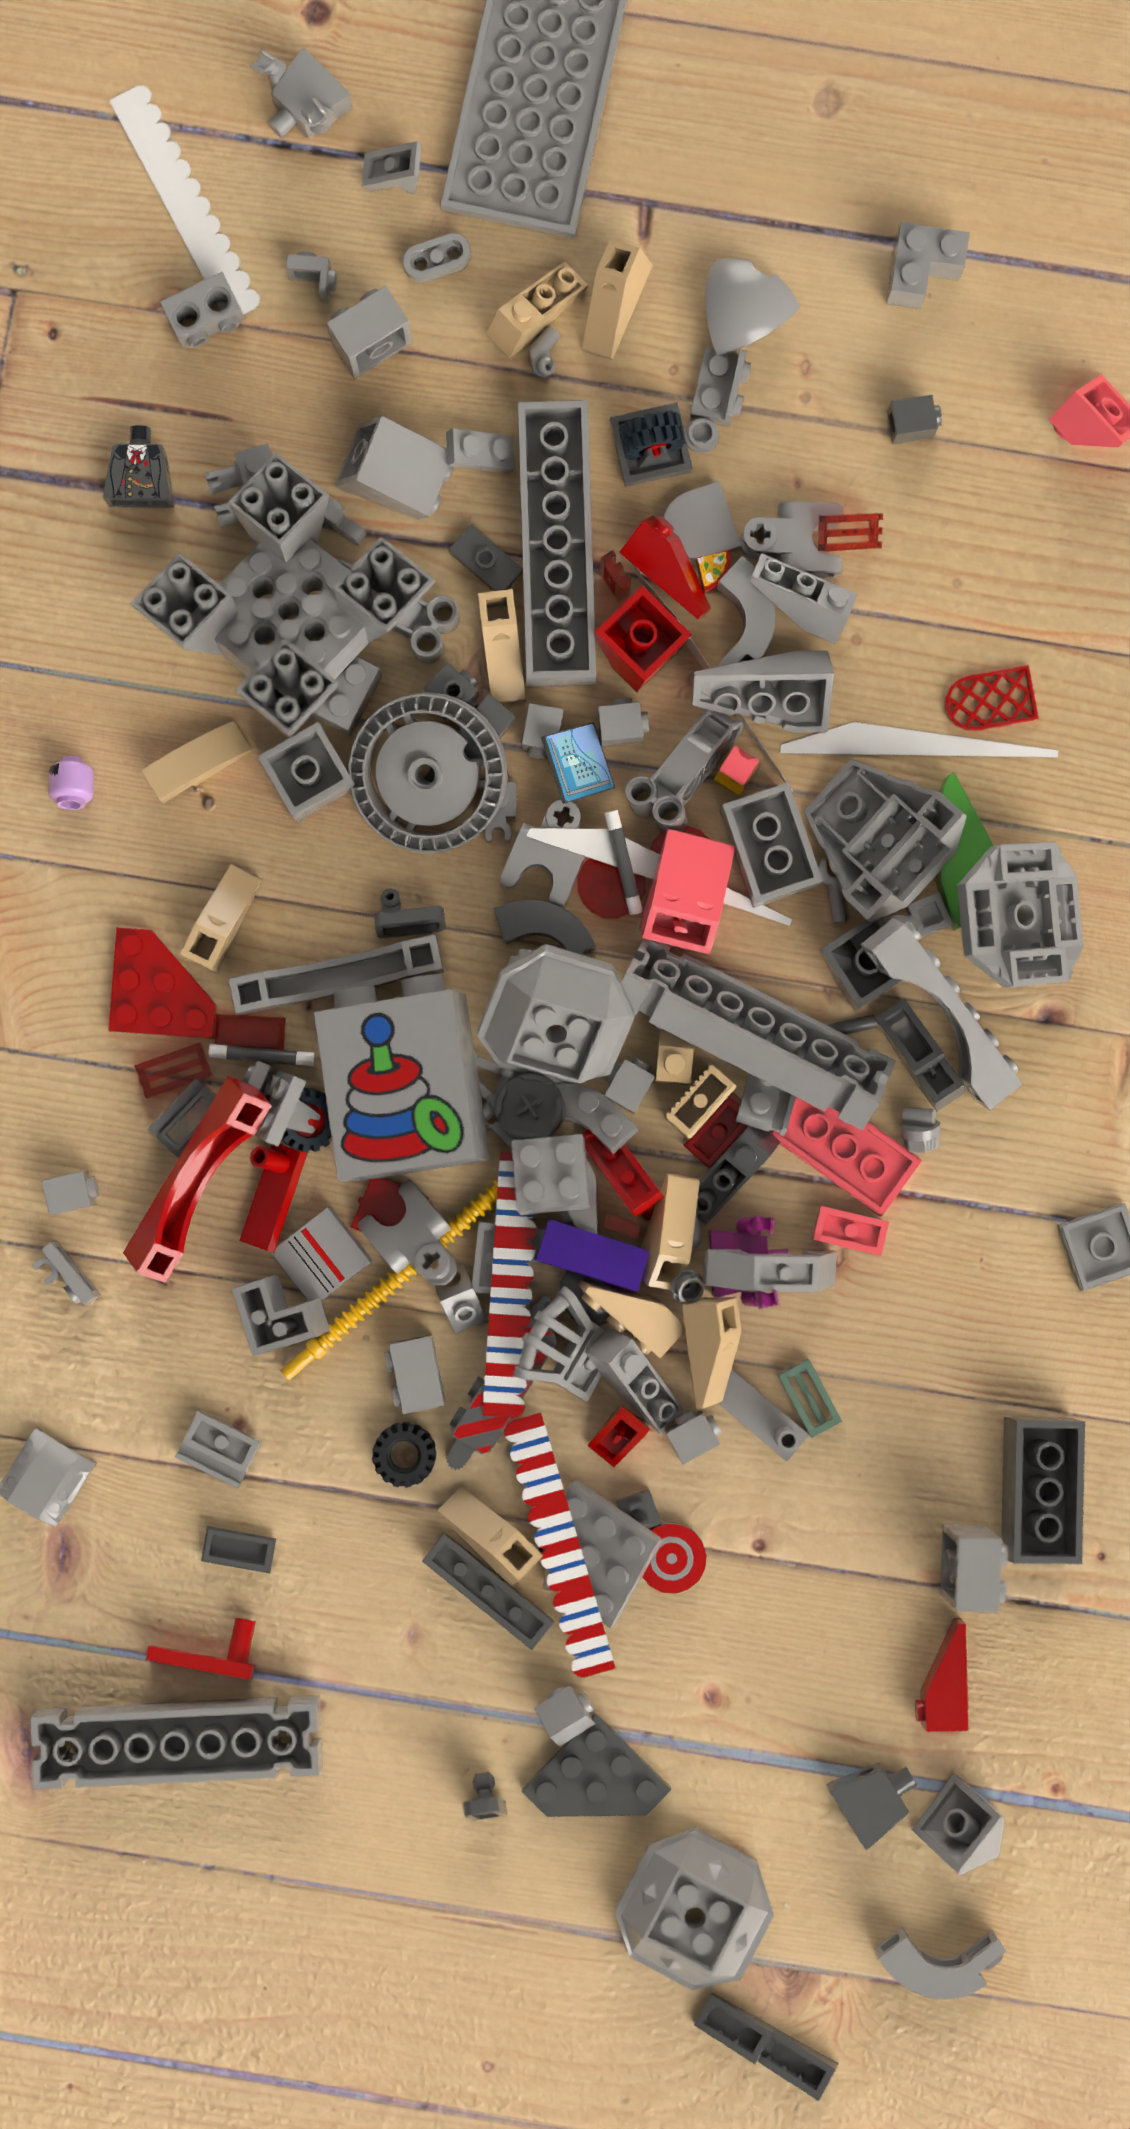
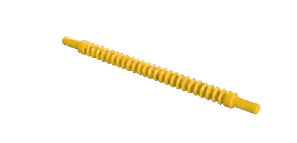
M493 1181L494 1186L492 1188L486 1187L485 1194L479 1193L477 1201L471 1200L470 1207L464 1206L462 1214L456 1213L455 1220L449 1219L447 1221L451 1229L439 1239L446 1249L448 1248V1242L455 1243L454 1237L456 1235L463 1236V1229L470 1230L469 1224L471 1222L478 1223V1216L485 1217L486 1209L493 1210L492 1204L497 1203L498 1181ZM411 1263L398 1274L396 1272H387V1279L380 1278V1285H372V1292L365 1291L363 1299L357 1298V1305L350 1304L348 1312L342 1311L340 1319L335 1317V1323L333 1325L328 1324L330 1332L324 1333L318 1338L314 1337L306 1342L307 1347L281 1369L283 1375L290 1380L313 1359L322 1358L327 1353L326 1348L328 1346L333 1348V1342L335 1340L341 1341L343 1333L348 1335L350 1333L348 1329L351 1326L356 1328V1322L358 1320L363 1322L365 1320L363 1316L366 1313L371 1315V1309L373 1307L379 1308L381 1300L386 1302V1296L388 1294L394 1295L396 1287L401 1289L403 1287L401 1283L403 1281L409 1282L411 1274L416 1276L418 1273Z

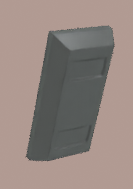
M207 1526L201 1562L270 1574L277 1538Z

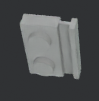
M748 1073L735 1122L768 1132L771 1129L780 1132L779 1135L785 1136L795 1096Z
M199 1410L175 1458L239 1488L262 1441Z

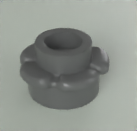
M689 1269L681 1271L673 1278L670 1289L673 1291V1298L686 1304L698 1301L704 1293L701 1275L695 1274L693 1270Z

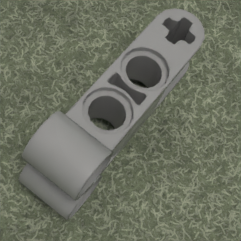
M338 560L348 570L354 566L343 560ZM445 595L436 596L429 603L419 599L393 626L392 630L411 639L413 653L420 662L426 664L434 663L441 658L444 651L440 633H450L459 624L458 607L452 598ZM440 608H449L453 614L449 620L441 622L434 618L435 612ZM432 638L437 642L436 647L430 652H423L418 649L421 640Z
M706 709L651 779L646 776H637L628 782L625 794L632 811L641 817L653 815L659 830L665 835L667 828L683 832L688 822L684 805L735 743L743 730L744 723L740 720L734 721L726 714ZM641 792L651 793L650 797L645 801L635 800ZM668 811L678 812V815L670 821L662 819L663 815Z

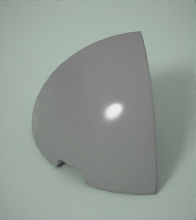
M725 258L713 262L707 278L705 305L708 329L717 355L734 351L766 336L785 323L799 309L800 305L796 297L775 274L770 277L754 269V263L747 260Z

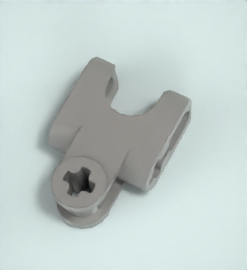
M794 501L780 503L778 505V518L757 517L748 521L740 536V549L744 555L751 559H759L762 553L821 579H833L842 574V560L838 555L826 554L818 550L813 543L812 535L818 529L836 527L843 519V507L838 503ZM754 533H760V538L764 540L762 544H757L756 538L753 537Z
M557 800L548 808L540 828L579 829L581 821L580 810L572 801L563 804L562 800ZM564 810L569 811V818L573 820L572 823L566 822L563 827L558 826V819L554 815H561ZM523 823L501 874V885L513 888L518 885L521 876L529 868H544L553 877V887L549 895L550 903L563 908L581 869L585 855L527 837L529 829L536 827Z
M408 1180L398 1189V1193L406 1204V1213L400 1223L386 1227L376 1221L372 1215H367L358 1222V1227L397 1274L411 1263L415 1270L431 1284L437 1286L445 1285L455 1277L457 1264L454 1257L439 1239L451 1229V1226L423 1192L412 1181ZM437 1259L440 1266L434 1270L432 1262Z

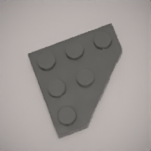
M596 1713L591 1716L595 1725L566 1742L522 1788V1793L547 1817L645 1816L671 1791V1786Z

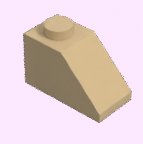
M659 1028L654 1082L689 1086L691 1084L694 1045Z

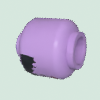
M65 756L61 759V762L53 764L49 769L48 795L50 799L56 802L57 806L62 809L79 810L84 808L85 804L90 802L94 795V770L92 767L83 763L82 758L77 756Z

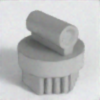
M905 1107L903 1109L904 1122L901 1124V1137L904 1139V1145L909 1152L926 1153L927 1151L937 1149L939 1147L941 1131L940 1122L936 1120V1110Z

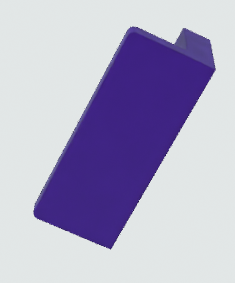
M549 1220L535 1261L632 1292H638L649 1257V1251L564 1223Z

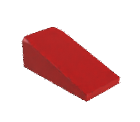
M734 1092L725 1099L693 1137L683 1145L708 1168L717 1161L748 1127V1125L735 1122L741 1098Z

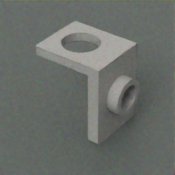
M464 1263L457 1265L455 1276L461 1277L458 1284L452 1287L435 1285L440 1302L455 1333L487 1321Z

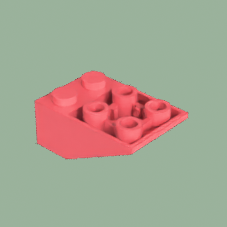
M667 828L639 926L642 938L710 955L721 917L735 845Z

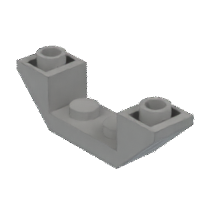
M706 1249L703 1284L752 1292H773V1289L777 1292H819L835 1286L837 1251L802 1250V1254H748L738 1249Z

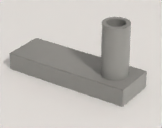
M731 1369L723 1401L718 1404L785 1461H788L809 1434Z

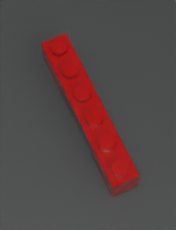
M227 1076L123 1251V1254L137 1273L164 1283L167 1282L183 1255L191 1218L207 1183L226 1157L242 1142L255 1135L272 1106L256 1087Z

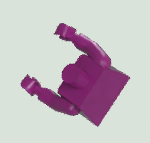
M760 1216L741 1218L736 1224L738 1232L709 1230L710 1249H738L748 1254H789L788 1248L768 1250L767 1236L761 1235L762 1230H768L770 1235L773 1234L774 1218ZM712 1286L713 1297H722L741 1292L740 1299L744 1306L759 1307L760 1310L780 1305L775 1289H773L772 1293L767 1294L761 1291L752 1292Z

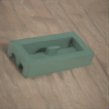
M809 1359L778 1374L783 1387L811 1438L842 1422ZM805 1369L832 1417L827 1421L823 1417L800 1373ZM794 1376L819 1423L818 1426L813 1427L788 1378Z

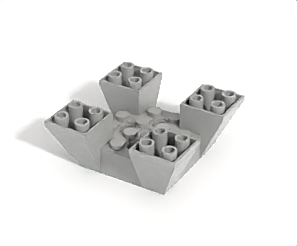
M275 453L228 502L256 547L221 584L218 585L182 554L178 553L130 604L183 649L222 655L247 676V679L236 689V693L290 737L338 686V682L335 679L369 643L387 634L435 583V580L382 537L348 570L318 545L329 500L328 494ZM313 591H320V593L316 595H309ZM267 594L271 595L270 597H268V598H266V599H265V598H261V599H260V597H262L263 595H267ZM291 615L297 616L293 620H285L287 617ZM314 637H323L319 641H311V639H313ZM267 640H273L269 645H261Z

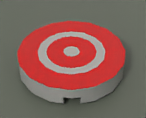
M666 1522L654 1526L650 1531L663 1540L644 1572L643 1579L650 1587L661 1593L677 1594L689 1590L699 1582L706 1568L707 1555L703 1541L693 1529L683 1524Z

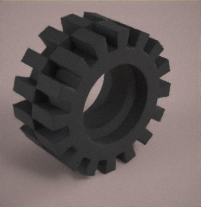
M410 1422L395 1423L380 1434L373 1446L372 1462L376 1467L375 1471L378 1475L382 1476L383 1481L393 1484L394 1487L405 1486V1488H408L415 1484L418 1485L429 1476L434 1467L437 1453L435 1450L436 1445L434 1440L431 1439L430 1433L427 1430H423L420 1425L410 1424ZM407 1441L416 1447L418 1459L413 1466L400 1468L393 1463L391 1450L398 1442Z

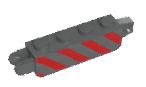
M544 1295L529 1312L531 1315L529 1325L521 1330L530 1333L537 1321L534 1319L536 1313L543 1311L554 1300ZM548 1328L541 1341L552 1348L556 1345L557 1339L555 1331ZM536 1350L532 1369H541L548 1356ZM479 1376L468 1392V1395L473 1397L467 1409L460 1406L449 1424L454 1427L451 1436L456 1439L447 1455L448 1457H446L448 1460L446 1463L449 1464L448 1466H451V1469L460 1470V1468H463L474 1451L480 1454L491 1452L511 1417L482 1416L485 1379ZM526 1380L525 1391L515 1396L523 1399L534 1380Z

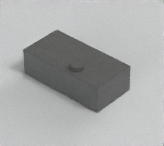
M1004 1417L1001 1539L1002 1544L1007 1545V1561L1019 1564H1082L1085 1421L1074 1418Z

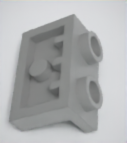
M705 347L690 418H706L713 423L730 426L732 415L740 416L744 396L737 394L740 382L747 383L751 362L745 361L747 350L740 349L739 354L728 352L717 355L715 349Z

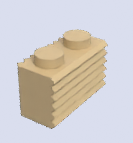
M714 1065L707 1066L706 1071L702 1072V1076H699L697 1081L692 1083L693 1086L688 1088V1092H684L683 1097L679 1098V1102L674 1103V1107L669 1109L670 1113L665 1114V1120L688 1140L693 1137L737 1087Z

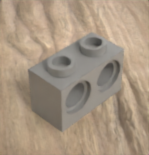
M223 271L160 301L184 349L189 346L191 348L199 347L208 341V337L220 331L222 333L230 332L239 326L240 321L245 319ZM225 300L228 302L224 310L220 312L212 310L213 305L217 301ZM186 316H197V320L192 326H181L182 320Z

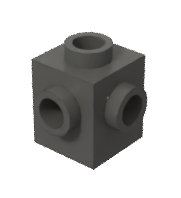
M448 662L424 687L425 692L449 696L456 692L459 695L455 698L464 701L475 709L479 705V702L476 701L479 698V691L475 688L478 682L465 670H462L461 673L457 672Z

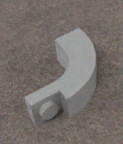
M743 556L719 580L717 590L730 600L740 612L743 621V635L716 667L739 663L744 660L749 661L763 658L774 632L775 605L750 582L755 567Z
M900 1928L874 1948L878 1959L896 1981L916 1994L934 1999H954L980 1990L987 1985L980 1972L984 1968L990 1970L1002 1960V1955L1007 1952L993 1930L967 1950L951 1958H935L925 1954L914 1944L903 1928Z

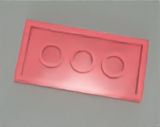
M795 1097L785 1136L779 1135L780 1132L771 1130L770 1133L780 1141L781 1146L882 1217L922 1160L870 1122L867 1123L862 1131L839 1119L838 1111L830 1107L823 1111Z

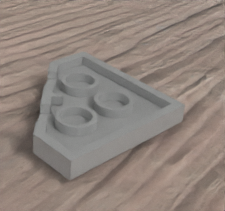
M576 1480L572 1482L565 1496L602 1623L611 1628L616 1625L663 1539L582 1482Z

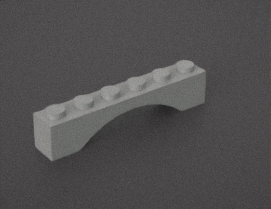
M892 918L861 944L862 948L880 972L891 978L909 981L928 992L942 1007L952 1025L957 1040L959 1054L958 1077L977 1103L989 1110L993 1109L1022 1085L1015 1074L1019 1069L1007 1055L1002 1057L996 1047L1000 1044L996 1037L988 1029L983 1030L977 1023V1020L980 1019L977 1011L968 1002L964 1004L957 994L961 992L958 985L948 975L944 978L938 969L941 963L935 954L929 949L924 950L918 942L921 939V935L910 922L903 923Z
M434 934L332 960L229 979L235 1013L243 1016L331 997L333 992L363 986L377 987L401 982L412 977L443 973L444 968L438 940Z

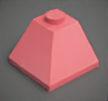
M1102 374L1075 391L1048 419L1054 425V430L1058 436L1067 440L1071 445L1119 447L1130 439V404Z

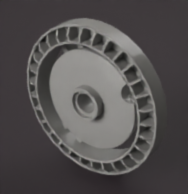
M424 692L410 694L395 699L379 708L366 720L358 732L349 760V775L355 786L351 787V792L362 817L383 839L395 846L413 852H445L460 847L474 839L489 826L498 813L505 797L508 781L504 748L497 732L489 721L471 705L458 698L440 693ZM413 714H438L458 723L477 743L483 758H467L464 748L468 741L454 728L436 721H417ZM403 717L407 725L398 729L394 721ZM385 730L388 731L390 736L383 744L377 758L376 781L383 800L392 810L391 813H388L380 802L374 789L371 773L373 752ZM423 764L429 765L434 769V781L430 782L422 777L421 767ZM479 766H485L486 779L479 778ZM485 787L479 806L472 816L460 826L439 832L416 830L417 825L434 826L453 820L467 809L476 794L477 788ZM398 817L408 821L409 824L406 826L397 821Z

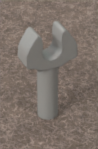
M822 860L818 869L823 880L822 884L829 889L833 923L847 922L841 884L837 876L831 877L828 875L826 861Z

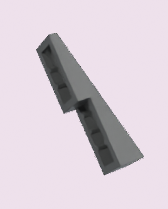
M714 1993L710 1994L694 2026L753 2064H756V2062L760 2063L818 2101L839 2064Z

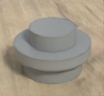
M706 418L692 420L685 429L687 446L696 453L711 451L716 446L719 438L717 426Z

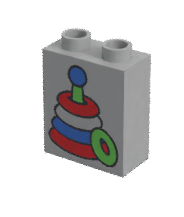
M425 975L402 980L403 997L377 1001L374 986L354 987L333 992L335 1009L314 1012L338 1181L357 1182L490 1160L467 998L465 994L456 990H445L443 975Z

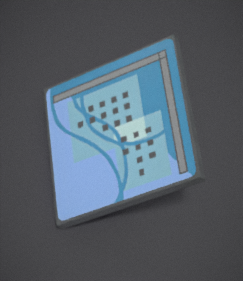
M594 722L541 737L563 804L615 788Z

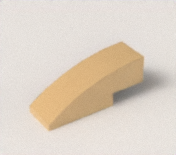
M233 720L175 749L143 768L141 772L159 800L164 804L192 785L196 787L253 750Z

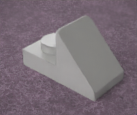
M415 141L365 153L362 187L369 191L398 186L411 194H415L419 178L421 143Z

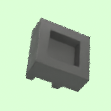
M649 1489L616 1501L620 1510L647 1529L661 1524Z

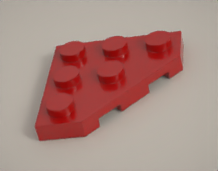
M116 927L108 1031L214 1039L217 1004L170 952L154 931L149 929Z

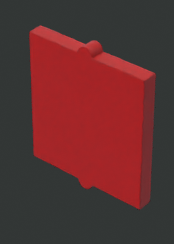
M383 1178L370 1179L364 1196L358 1199L360 1205L350 1227L362 1232L358 1227V1222L367 1215H372L376 1221L386 1227L400 1223L406 1213V1204L398 1193V1189L401 1186Z

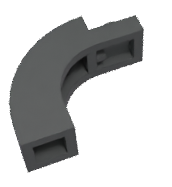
M521 900L494 908L505 944L530 936H544L559 943L564 950L580 955L596 949L593 938L586 927L573 914L560 906L539 900Z

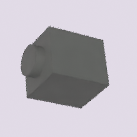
M933 395L891 401L887 410L893 444L934 438L938 426L942 425L941 409L939 405L934 406Z

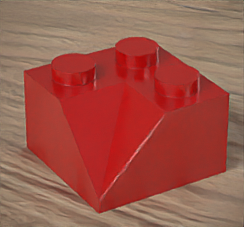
M643 585L594 632V636L612 669L636 692L641 690L686 645L692 635Z

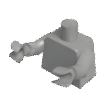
M305 48L298 53L288 69L283 60L271 56L263 49L260 50V56L256 63L252 62L250 65L251 68L261 75L266 73L269 76L273 103L279 111L268 121V125L280 138L286 135L294 126L307 138L315 134H325L336 119L352 108L350 93Z

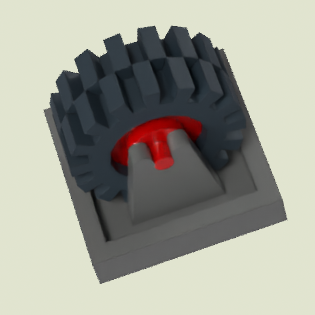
M677 402L610 417L625 487L692 473L693 468Z

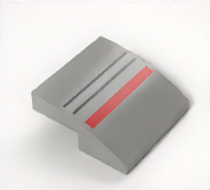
M330 1206L277 1246L274 1253L271 1252L308 1301L320 1298L321 1301L373 1261Z

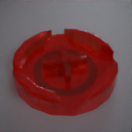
M589 858L582 865L578 875L577 892L582 904L592 914L604 919H619L629 915L618 867ZM634 873L640 901H642L645 894L646 877Z

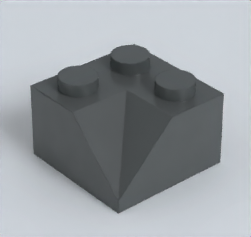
M883 917L873 922L866 919L820 949L836 984L854 1011L902 981L880 972L861 946L864 941L887 923Z

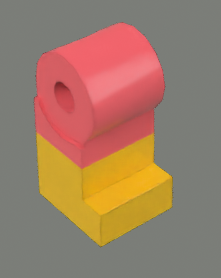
M735 745L713 781L737 797H740L757 771L760 760L750 756Z

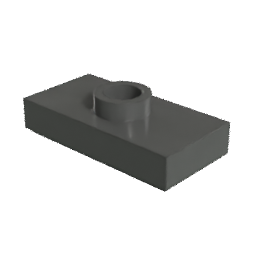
M472 524L449 549V553L493 591L508 590L523 573V569Z

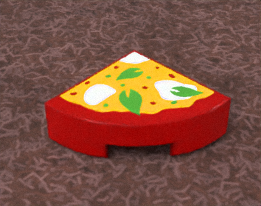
M730 550L696 559L704 593L716 589L719 580L729 571L731 564Z

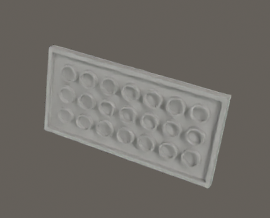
M486 0L440 206L442 211L575 239L627 0Z

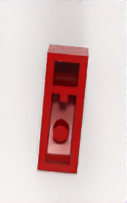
M652 515L641 522L619 553L698 620L711 610L710 604L680 537L673 532V526L664 518L659 516L656 518Z
M953 1618L920 1689L921 1700H915L916 1721H921V1725L926 1732L969 1731L966 1623L961 1618Z

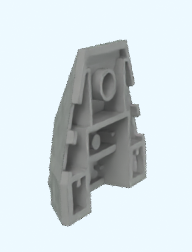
M852 759L843 766L804 810L820 846L824 849L830 861L829 865L832 872L836 874L841 884V891L845 899L870 922L908 907L956 854L967 817L942 793L920 787L905 779L896 778L884 771Z

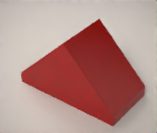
M621 1403L587 1446L612 1467H615L647 1435L650 1428L648 1424Z

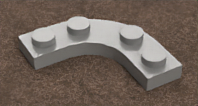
M556 1084L565 1102V1115L562 1122L568 1121L582 1125L612 1154L639 1131L637 1126L600 1092L576 1084ZM497 1120L491 1126V1129L512 1150L511 1141L515 1139L510 1138L501 1129Z

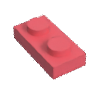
M819 1206L812 1240L882 1256L889 1222Z

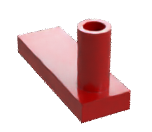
M587 1129L582 1133L585 1139L586 1151L633 1216L637 1217L641 1214L645 1220L650 1221L656 1202L663 1198L660 1190L626 1144L612 1154Z
M280 1143L278 1147L273 1144L271 1148L257 1146L251 1151V1163L256 1167L263 1168V1172L239 1241L269 1252H275L308 1153L295 1150Z
M235 1617L227 1659L150 1645L148 1646L145 1660L251 1680L253 1679L256 1665L248 1664L256 1621Z

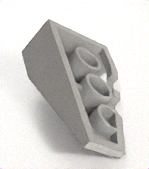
M828 650L791 651L696 671L693 677L692 705L730 716L735 713L752 718L753 722L764 724L765 721L782 726L783 730L790 732H828L834 679Z

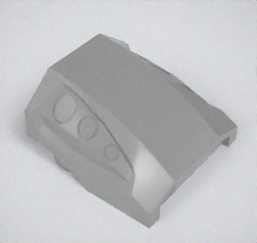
M36 1427L0 1483V1495L6 1501L36 1519L56 1527L80 1492L97 1462L76 1453L42 1432V1429Z

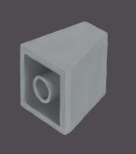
M379 416L359 424L335 487L415 519L429 517L430 514H434L441 500V496L438 493L442 483L449 479L453 467L448 466L446 448L384 416Z

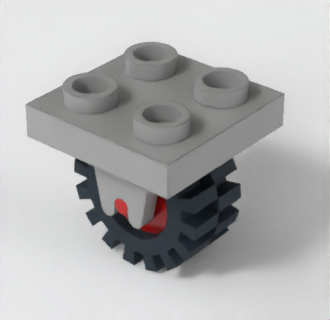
M278 1069L276 1075H271L265 1085L264 1094L267 1095L266 1099L272 1106L256 1131L255 1136L277 1147L280 1141L295 1150L308 1153L309 1150L319 1151L321 1146L327 1147L330 1144L328 1140L332 1136L326 1094L313 1088H305L306 1081Z

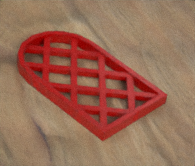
M1029 665L976 675L972 674L957 680L949 688L945 697V711L949 720L956 727L965 731H984L985 729L1038 720L1039 716ZM1022 671L1016 680L1007 675V673ZM1025 674L1028 689L1019 683ZM998 675L993 684L983 679ZM1002 677L1013 684L1006 694L996 688ZM968 680H974L969 688L960 684ZM978 681L989 688L983 698L972 692ZM955 687L965 692L959 703L950 697ZM1016 687L1027 694L1020 704L1009 697ZM992 691L1003 698L997 708L986 701ZM968 696L979 702L973 712L962 705ZM1029 697L1033 713L1024 707ZM1006 701L1017 707L1011 718L1000 711ZM949 702L955 706L952 713L949 708ZM982 705L993 711L987 722L976 715ZM959 709L970 716L965 724L959 723L954 718ZM1020 710L1030 716L1014 720ZM996 715L1006 720L1005 722L991 724ZM974 719L983 726H969V724Z

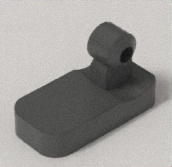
M386 889L382 892L381 903L383 912L374 914L377 937L390 938L434 933L446 929L445 913L442 907L431 906L401 910L400 896L395 889Z
M490 1772L475 1774L473 1788L479 1794V1799L463 1802L464 1818L476 1821L508 1815L506 1800L492 1797L495 1780Z

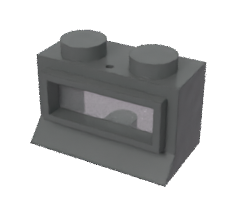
M195 1079L147 1130L179 1159L216 1094L201 1080Z

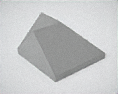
M953 1774L911 1830L953 1870L962 1875L999 1857L1004 1817L993 1803L960 1777Z

